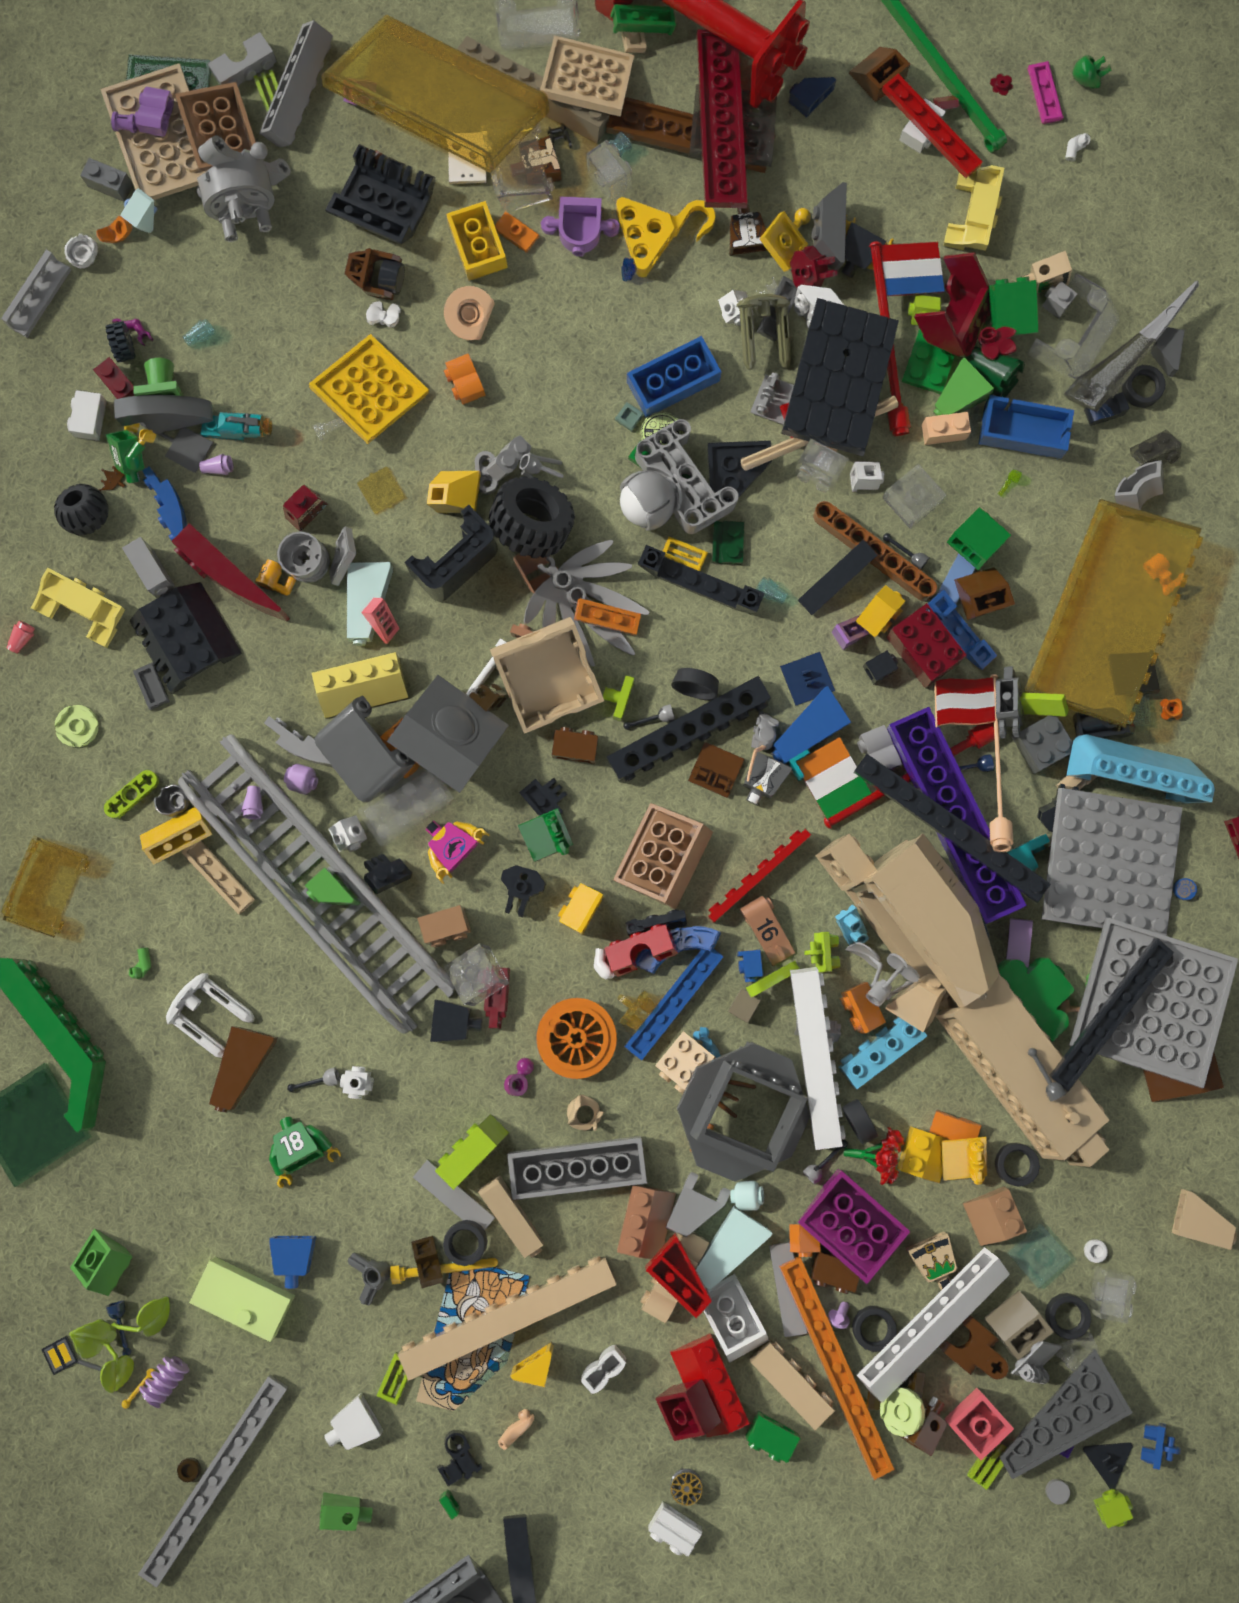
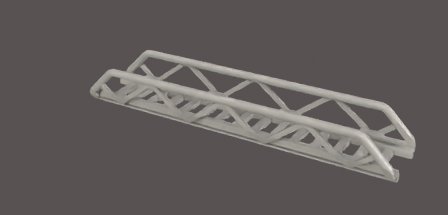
M232 734L226 738L223 737L220 744L231 756L202 782L190 770L182 773L183 776L179 778L178 784L195 808L374 1009L400 1033L406 1034L409 1031H413L418 1025L407 1012L436 985L449 998L457 988L456 982L425 951L422 945L407 931L378 896L372 892L360 876L336 852L325 837L274 783L263 768L244 749L238 739ZM238 763L245 772L217 797H214L207 789ZM252 778L261 788V797L266 794L273 803L263 811L260 819H254L247 827L242 829L235 820L243 814L241 810L244 801L230 813L223 808L222 804ZM189 783L201 795L200 798H198L193 789L189 786ZM280 810L287 819L262 842L256 845L249 836ZM217 815L226 823V825L234 832V834L242 841V843L251 851V853L258 859V861L255 862V860L247 853V851L239 844V842L231 835V833L222 825V823L216 818ZM294 825L301 835L271 861L264 851ZM308 841L315 848V851L285 877L278 867ZM321 857L330 865L327 869L332 870L335 874L337 873L344 881L346 887L349 890L351 889L361 902L358 906L350 905L329 925L323 920L321 915L332 905L320 903L314 909L306 901L309 898L306 893L308 891L307 887L299 893L292 885ZM275 879L284 888V890L292 897V899L315 923L314 926L305 918V916L296 908V906L288 899V897L280 890V888L272 880ZM366 905L373 914L342 941L335 931ZM380 921L387 931L356 957L349 948ZM394 937L402 946L371 973L364 963ZM331 943H333V945L341 952V954L350 962V964L373 988L372 991H370V989L362 982V980L354 973V971L330 946ZM409 953L416 963L389 988L385 989L378 980ZM423 969L431 979L400 1006L392 996ZM391 1008V1010L399 1017L402 1023L388 1009Z

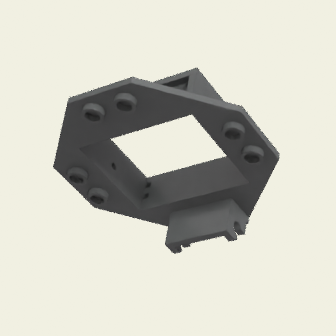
M748 1041L744 1047L740 1046L737 1050L695 1067L677 1106V1111L696 1165L735 1182L763 1169L774 1172L779 1162L792 1157L810 1119L806 1104L808 1098L803 1095L792 1060ZM733 1072L791 1096L765 1152L707 1128Z

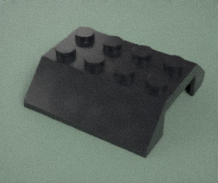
M359 144L353 154L355 166L341 194L334 192L325 211L402 245L413 237L431 201L436 177L419 170L413 185L410 183L413 173L412 166H406L405 163L391 157L387 158L386 155L381 154L378 159L377 168H374L376 151L369 150L368 147Z
M201 582L172 589L139 608L129 621L133 629L136 630L137 636L149 633L142 641V644L146 648L155 666L158 665L156 667L158 672L169 668V671L162 679L164 683H167L166 686L171 694L186 687L185 681L221 661L223 664H226L243 654Z

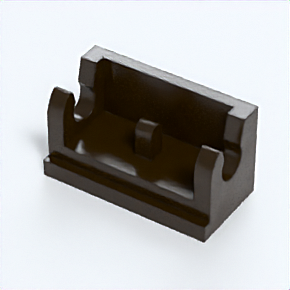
M491 684L492 688L496 689V691L491 690L487 685H480L484 690L479 693L472 691L469 697L486 712L498 710L509 696L507 691L505 692L497 684Z

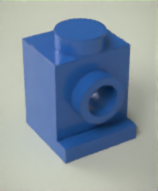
M760 950L737 952V957L742 956V961H738L739 973L744 974L745 982L758 981V977L763 976Z

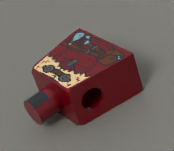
M304 484L283 504L285 519L300 532L328 503L313 489Z

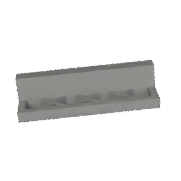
M46 250L2 316L3 322L10 329L27 338L65 281L71 268L58 261L52 252Z

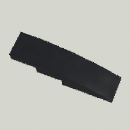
M863 539L803 594L798 601L812 616L878 556L877 552Z
M527 1514L504 1516L505 1544L513 1603H536Z

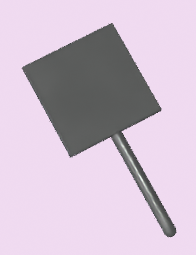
M143 422L140 423L141 426L150 430ZM186 427L180 428L175 439L164 433L157 434L172 442L165 457L194 473L198 470L200 461L204 460L213 444L210 440Z

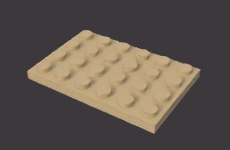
M180 64L101 89L110 118L113 111L123 115L135 114L141 106L139 103L140 93L144 91L146 86L171 91L174 105L164 137L142 133L138 128L136 133H131L128 130L115 131L135 190L139 188L153 200L198 186L197 178L206 172L198 170L175 98V94L189 91Z

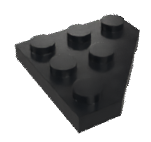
M771 440L708 443L709 486L713 492L716 493L725 487H732L738 492L739 498L772 463L771 460L745 471L741 466V459L771 447ZM723 498L725 502H732L730 498Z

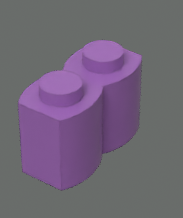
M146 86L139 96L141 106L135 112L134 123L142 133L164 137L168 129L169 117L173 110L174 98L171 91Z

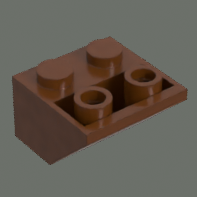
M879 47L851 69L849 74L876 103L885 96L882 88L899 73L903 79H906L910 63L897 49Z
M995 567L954 580L967 620L1015 605L1008 582Z

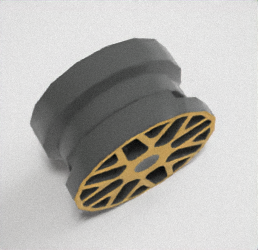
M682 1468L672 1476L671 1494L677 1503L690 1506L695 1504L702 1495V1481L700 1476L692 1469Z

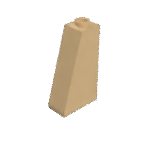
M501 1175L484 1185L478 1193L522 1256L526 1258L530 1255L533 1258L542 1251L541 1247L544 1245V1242L517 1200L512 1199V1192Z

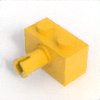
M885 585L875 595L856 622L874 637L881 631L885 633L892 625L890 620H896L903 612L900 607L905 603V600L899 592L893 591Z

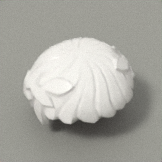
M78 234V237L71 238L65 245L66 259L77 268L89 267L94 262L98 252L96 241L87 235L83 236V234Z

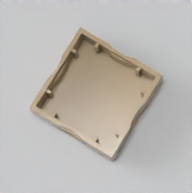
M571 617L490 649L524 734L552 723L561 716L579 712L604 701L595 675L587 661L586 652L576 625Z

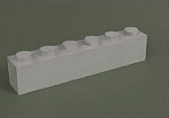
M314 20L303 24L259 133L278 147L288 146L294 141V133L302 121L304 108L307 107L310 101L309 95L316 86L317 75L323 68V60L331 48L330 42L333 35Z

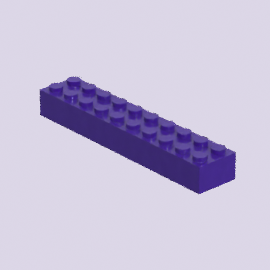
M930 707L889 724L887 731L914 787L990 840V830L940 727H936L935 717ZM936 832L959 881L977 903L985 924L1027 906L1018 889Z

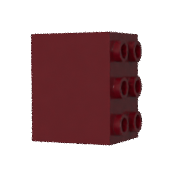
M927 603L893 627L887 636L889 642L924 688H927L948 673L967 656Z

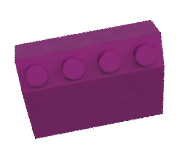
M837 1169L824 1184L798 1221L805 1230L866 1284H868L910 1233L903 1224L840 1169Z

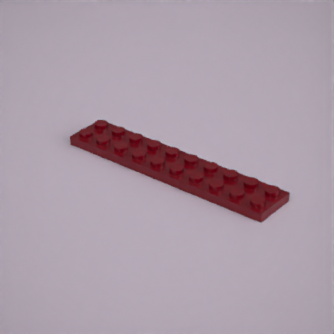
M697 29L704 208H747L739 50L708 30Z

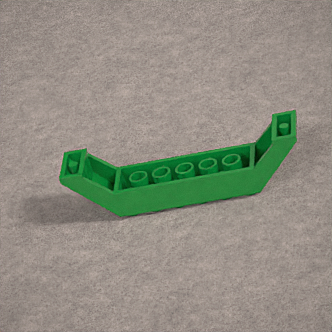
M0 958V989L71 1079L68 1112L63 1116L76 1133L91 1130L95 1127L106 1064L103 1058L104 1052L99 1046H94L90 1042V1034L84 1028L80 1029L76 1023L78 1021L77 1017L71 1011H66L63 1007L65 1002L58 994L54 995L49 989L52 987L50 982L45 977L41 978L36 972L38 967L33 961Z

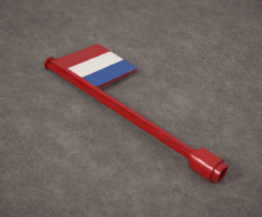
M875 241L869 245L872 253L881 316L890 319L887 297L945 292L938 242L882 245L880 242ZM893 344L887 370L891 396L896 397L898 407L888 411L887 414L892 435L903 436L910 433L911 424L909 409L901 402Z

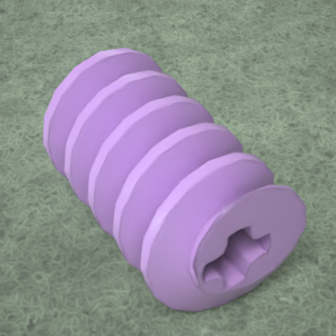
M165 1356L163 1361L166 1365H157L160 1373L152 1371L151 1376L154 1380L149 1378L145 1380L148 1388L145 1386L139 1387L143 1398L155 1408L159 1409L161 1407V1403L166 1401V1397L172 1393V1389L178 1386V1381H181L184 1378V1374L189 1372L188 1365L176 1356L172 1358Z

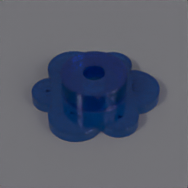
M626 257L623 260V266H621L623 281L632 280L637 267L634 264L633 258Z

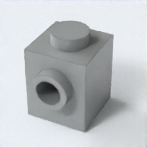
M1060 281L1056 287L1052 285L1045 294L1047 299L1042 307L1059 319L1071 305L1077 293Z

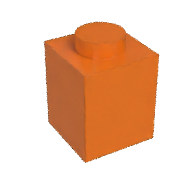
M789 1224L790 1252H798L799 1257H812V1252H820V1242L800 1224Z

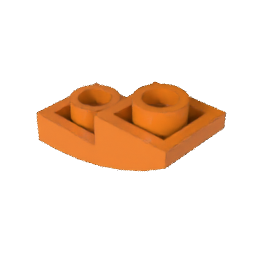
M937 1110L929 1132L949 1140L977 1138L982 1125L963 1117L957 1118Z

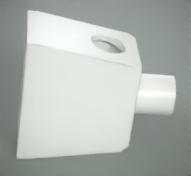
M362 1393L333 1417L330 1422L334 1429L325 1434V1439L330 1447L341 1441L344 1448L348 1450L381 1436L383 1429Z

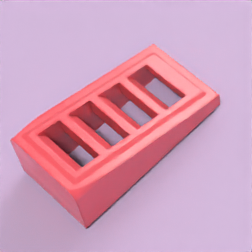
M373 598L361 612L385 644H388L400 629L383 598Z

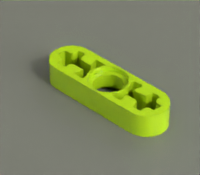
M150 770L142 771L105 803V814L114 819L122 817L158 786V775ZM145 776H152V784H145L141 787L144 789L143 792L135 785L137 782L139 785H142L146 781ZM135 789L137 797L134 800H128L126 797L127 791ZM120 797L128 804L127 806L124 804L118 806V813L110 812L112 804L118 805L122 802L119 800Z
M794 960L746 987V990L750 997H754L791 976L790 970L800 968Z

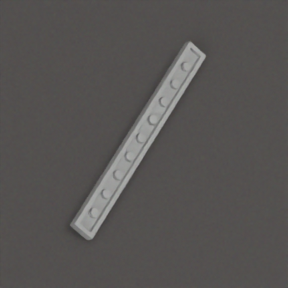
M272 1375L267 1377L139 1572V1576L156 1588L158 1587L288 1389V1386Z

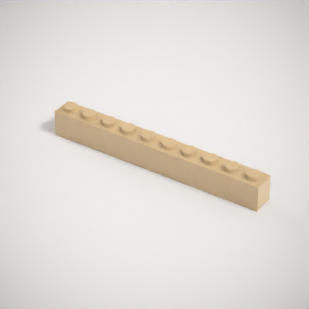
M599 1255L587 1261L588 1265L582 1268L576 1265L568 1269V1274L562 1277L557 1274L546 1280L547 1284L540 1287L538 1284L530 1286L526 1289L527 1293L518 1296V1293L507 1297L505 1299L506 1302L499 1306L497 1303L484 1308L486 1312L479 1315L474 1312L464 1317L465 1321L456 1324V1322H452L444 1326V1331L438 1334L433 1331L422 1337L423 1340L416 1344L414 1341L401 1346L402 1350L399 1352L398 1357L408 1381L617 1285L606 1257L600 1258Z

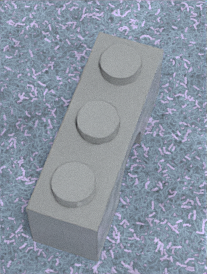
M260 32L243 42L247 53L243 61L233 62L224 53L208 63L211 73L219 85L236 82L239 87V84L246 80L254 79L253 76L262 70H269L277 62L272 49Z

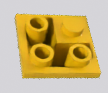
M441 471L429 484L427 505L437 513H461L468 504L476 511L481 472Z

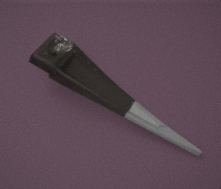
M1195 281L1167 309L1123 346L1079 376L1064 393L1066 398L1096 412L1109 398H1113L1198 288V281Z

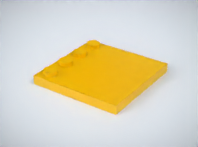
M371 334L309 383V388L367 444L429 394V389Z

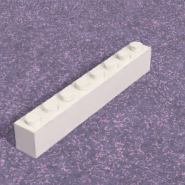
M817 967L790 970L814 1146L816 1150L842 1147L841 1139H845L844 1126L839 1125L842 1109L841 1104L836 1103V1096L839 1095L838 1082H833L836 1065L835 1060H830L829 1053L833 1052L832 1038H827L826 1030H830L829 1017L824 1016L823 1008H827L826 995L821 994L820 986H824L823 973H818Z
M984 1247L857 1375L881 1403L1010 1275L1000 1259Z

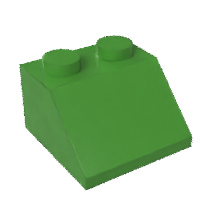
M325 867L305 885L308 889L307 895L314 902L317 901L318 903L322 902L329 905L355 906L361 903L337 875Z
M94 1229L70 1268L87 1290L109 1296L113 1288L116 1287L122 1273L129 1266L133 1256L124 1246Z

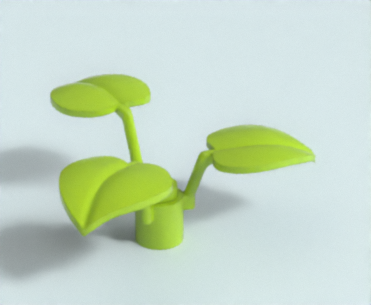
M165 1296L145 1304L137 1315L136 1321L139 1327L118 1325L115 1322L110 1325L105 1320L99 1319L69 1333L76 1352L82 1358L88 1359L97 1355L102 1350L103 1345L112 1354L113 1360L106 1362L100 1373L101 1384L107 1392L114 1393V1391L119 1390L129 1380L134 1369L133 1359L128 1355L118 1358L117 1353L109 1344L116 1338V1329L132 1332H141L143 1330L144 1335L147 1337L157 1334L168 1320L170 1312L169 1298Z

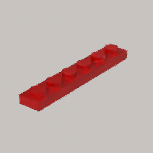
M899 73L883 86L882 92L965 179L981 167L983 161Z
M798 829L789 837L791 842L787 846L781 844L773 851L775 856L770 861L766 858L757 866L758 872L754 875L749 873L741 880L743 885L736 890L733 887L724 895L727 899L722 904L716 902L708 910L711 913L708 915V918L712 923L811 836L807 829H804L802 832Z

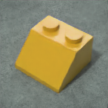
M580 883L579 887H573L569 894V898H571L568 906L563 905L558 916L561 918L559 920L560 923L583 935L604 896L602 893Z
M910 1126L897 1169L929 1181L940 1183L942 1177V1141H948L949 1139Z

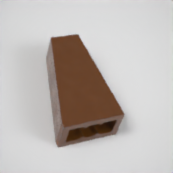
M231 1026L209 1105L215 1106L214 1110L227 1113L228 1110L236 1108L276 1044L278 1037L238 1026Z

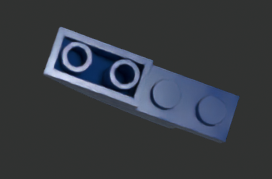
M148 466L142 470L146 476L143 480L150 490L154 489L157 493L154 498L161 506L157 509L160 514L158 520L164 529L168 527L171 532L168 536L172 541L187 526L184 508L172 483L168 479L161 482L156 473Z

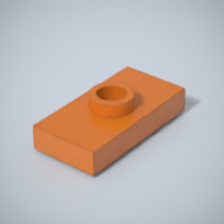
M506 211L495 224L496 231L526 253L539 238V234Z

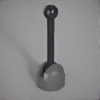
M889 533L883 535L884 541L891 542L910 556L912 564L919 570H922L929 561L930 557L926 554H913L892 539Z

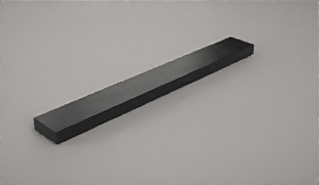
M1158 938L1152 940L1049 1075L1050 1079L1053 1082L1060 1083L1066 1092L1070 1091L1174 954Z

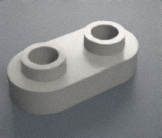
M482 451L475 457V471L481 472L479 491L483 494H492L498 488V482L486 472L487 467L482 465L484 461L491 462L495 458L488 451ZM490 481L491 485L485 487L484 482Z

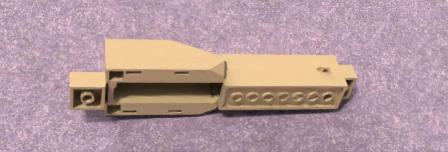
M924 833L913 840H905L875 862H873L869 855L864 854L860 848L859 841L850 834L834 840L815 855L839 888L847 893L890 952L901 956L907 964L911 965L918 972L920 978L930 973L937 977L944 986L946 992L939 1007L941 1011L936 1014V1018L1040 1156L1044 1159L1066 1160L1069 1165L1091 1167L1107 1153L1109 1148L1105 1144L1106 1141L1097 1131L1109 1119L1104 1114V1109L1095 1102L1089 1089L1079 1079L1064 1096L1052 1102L1047 1097L1046 1087L1048 1083L1033 1057L1028 1055V1050L1030 1048L1037 1050V1056L1048 1075L1055 1069L1063 1055L1055 1049L1048 1035L1037 1025L1036 1019L1024 1008L1021 999L1012 992L1008 982L1000 976L989 943L987 927L977 903Z

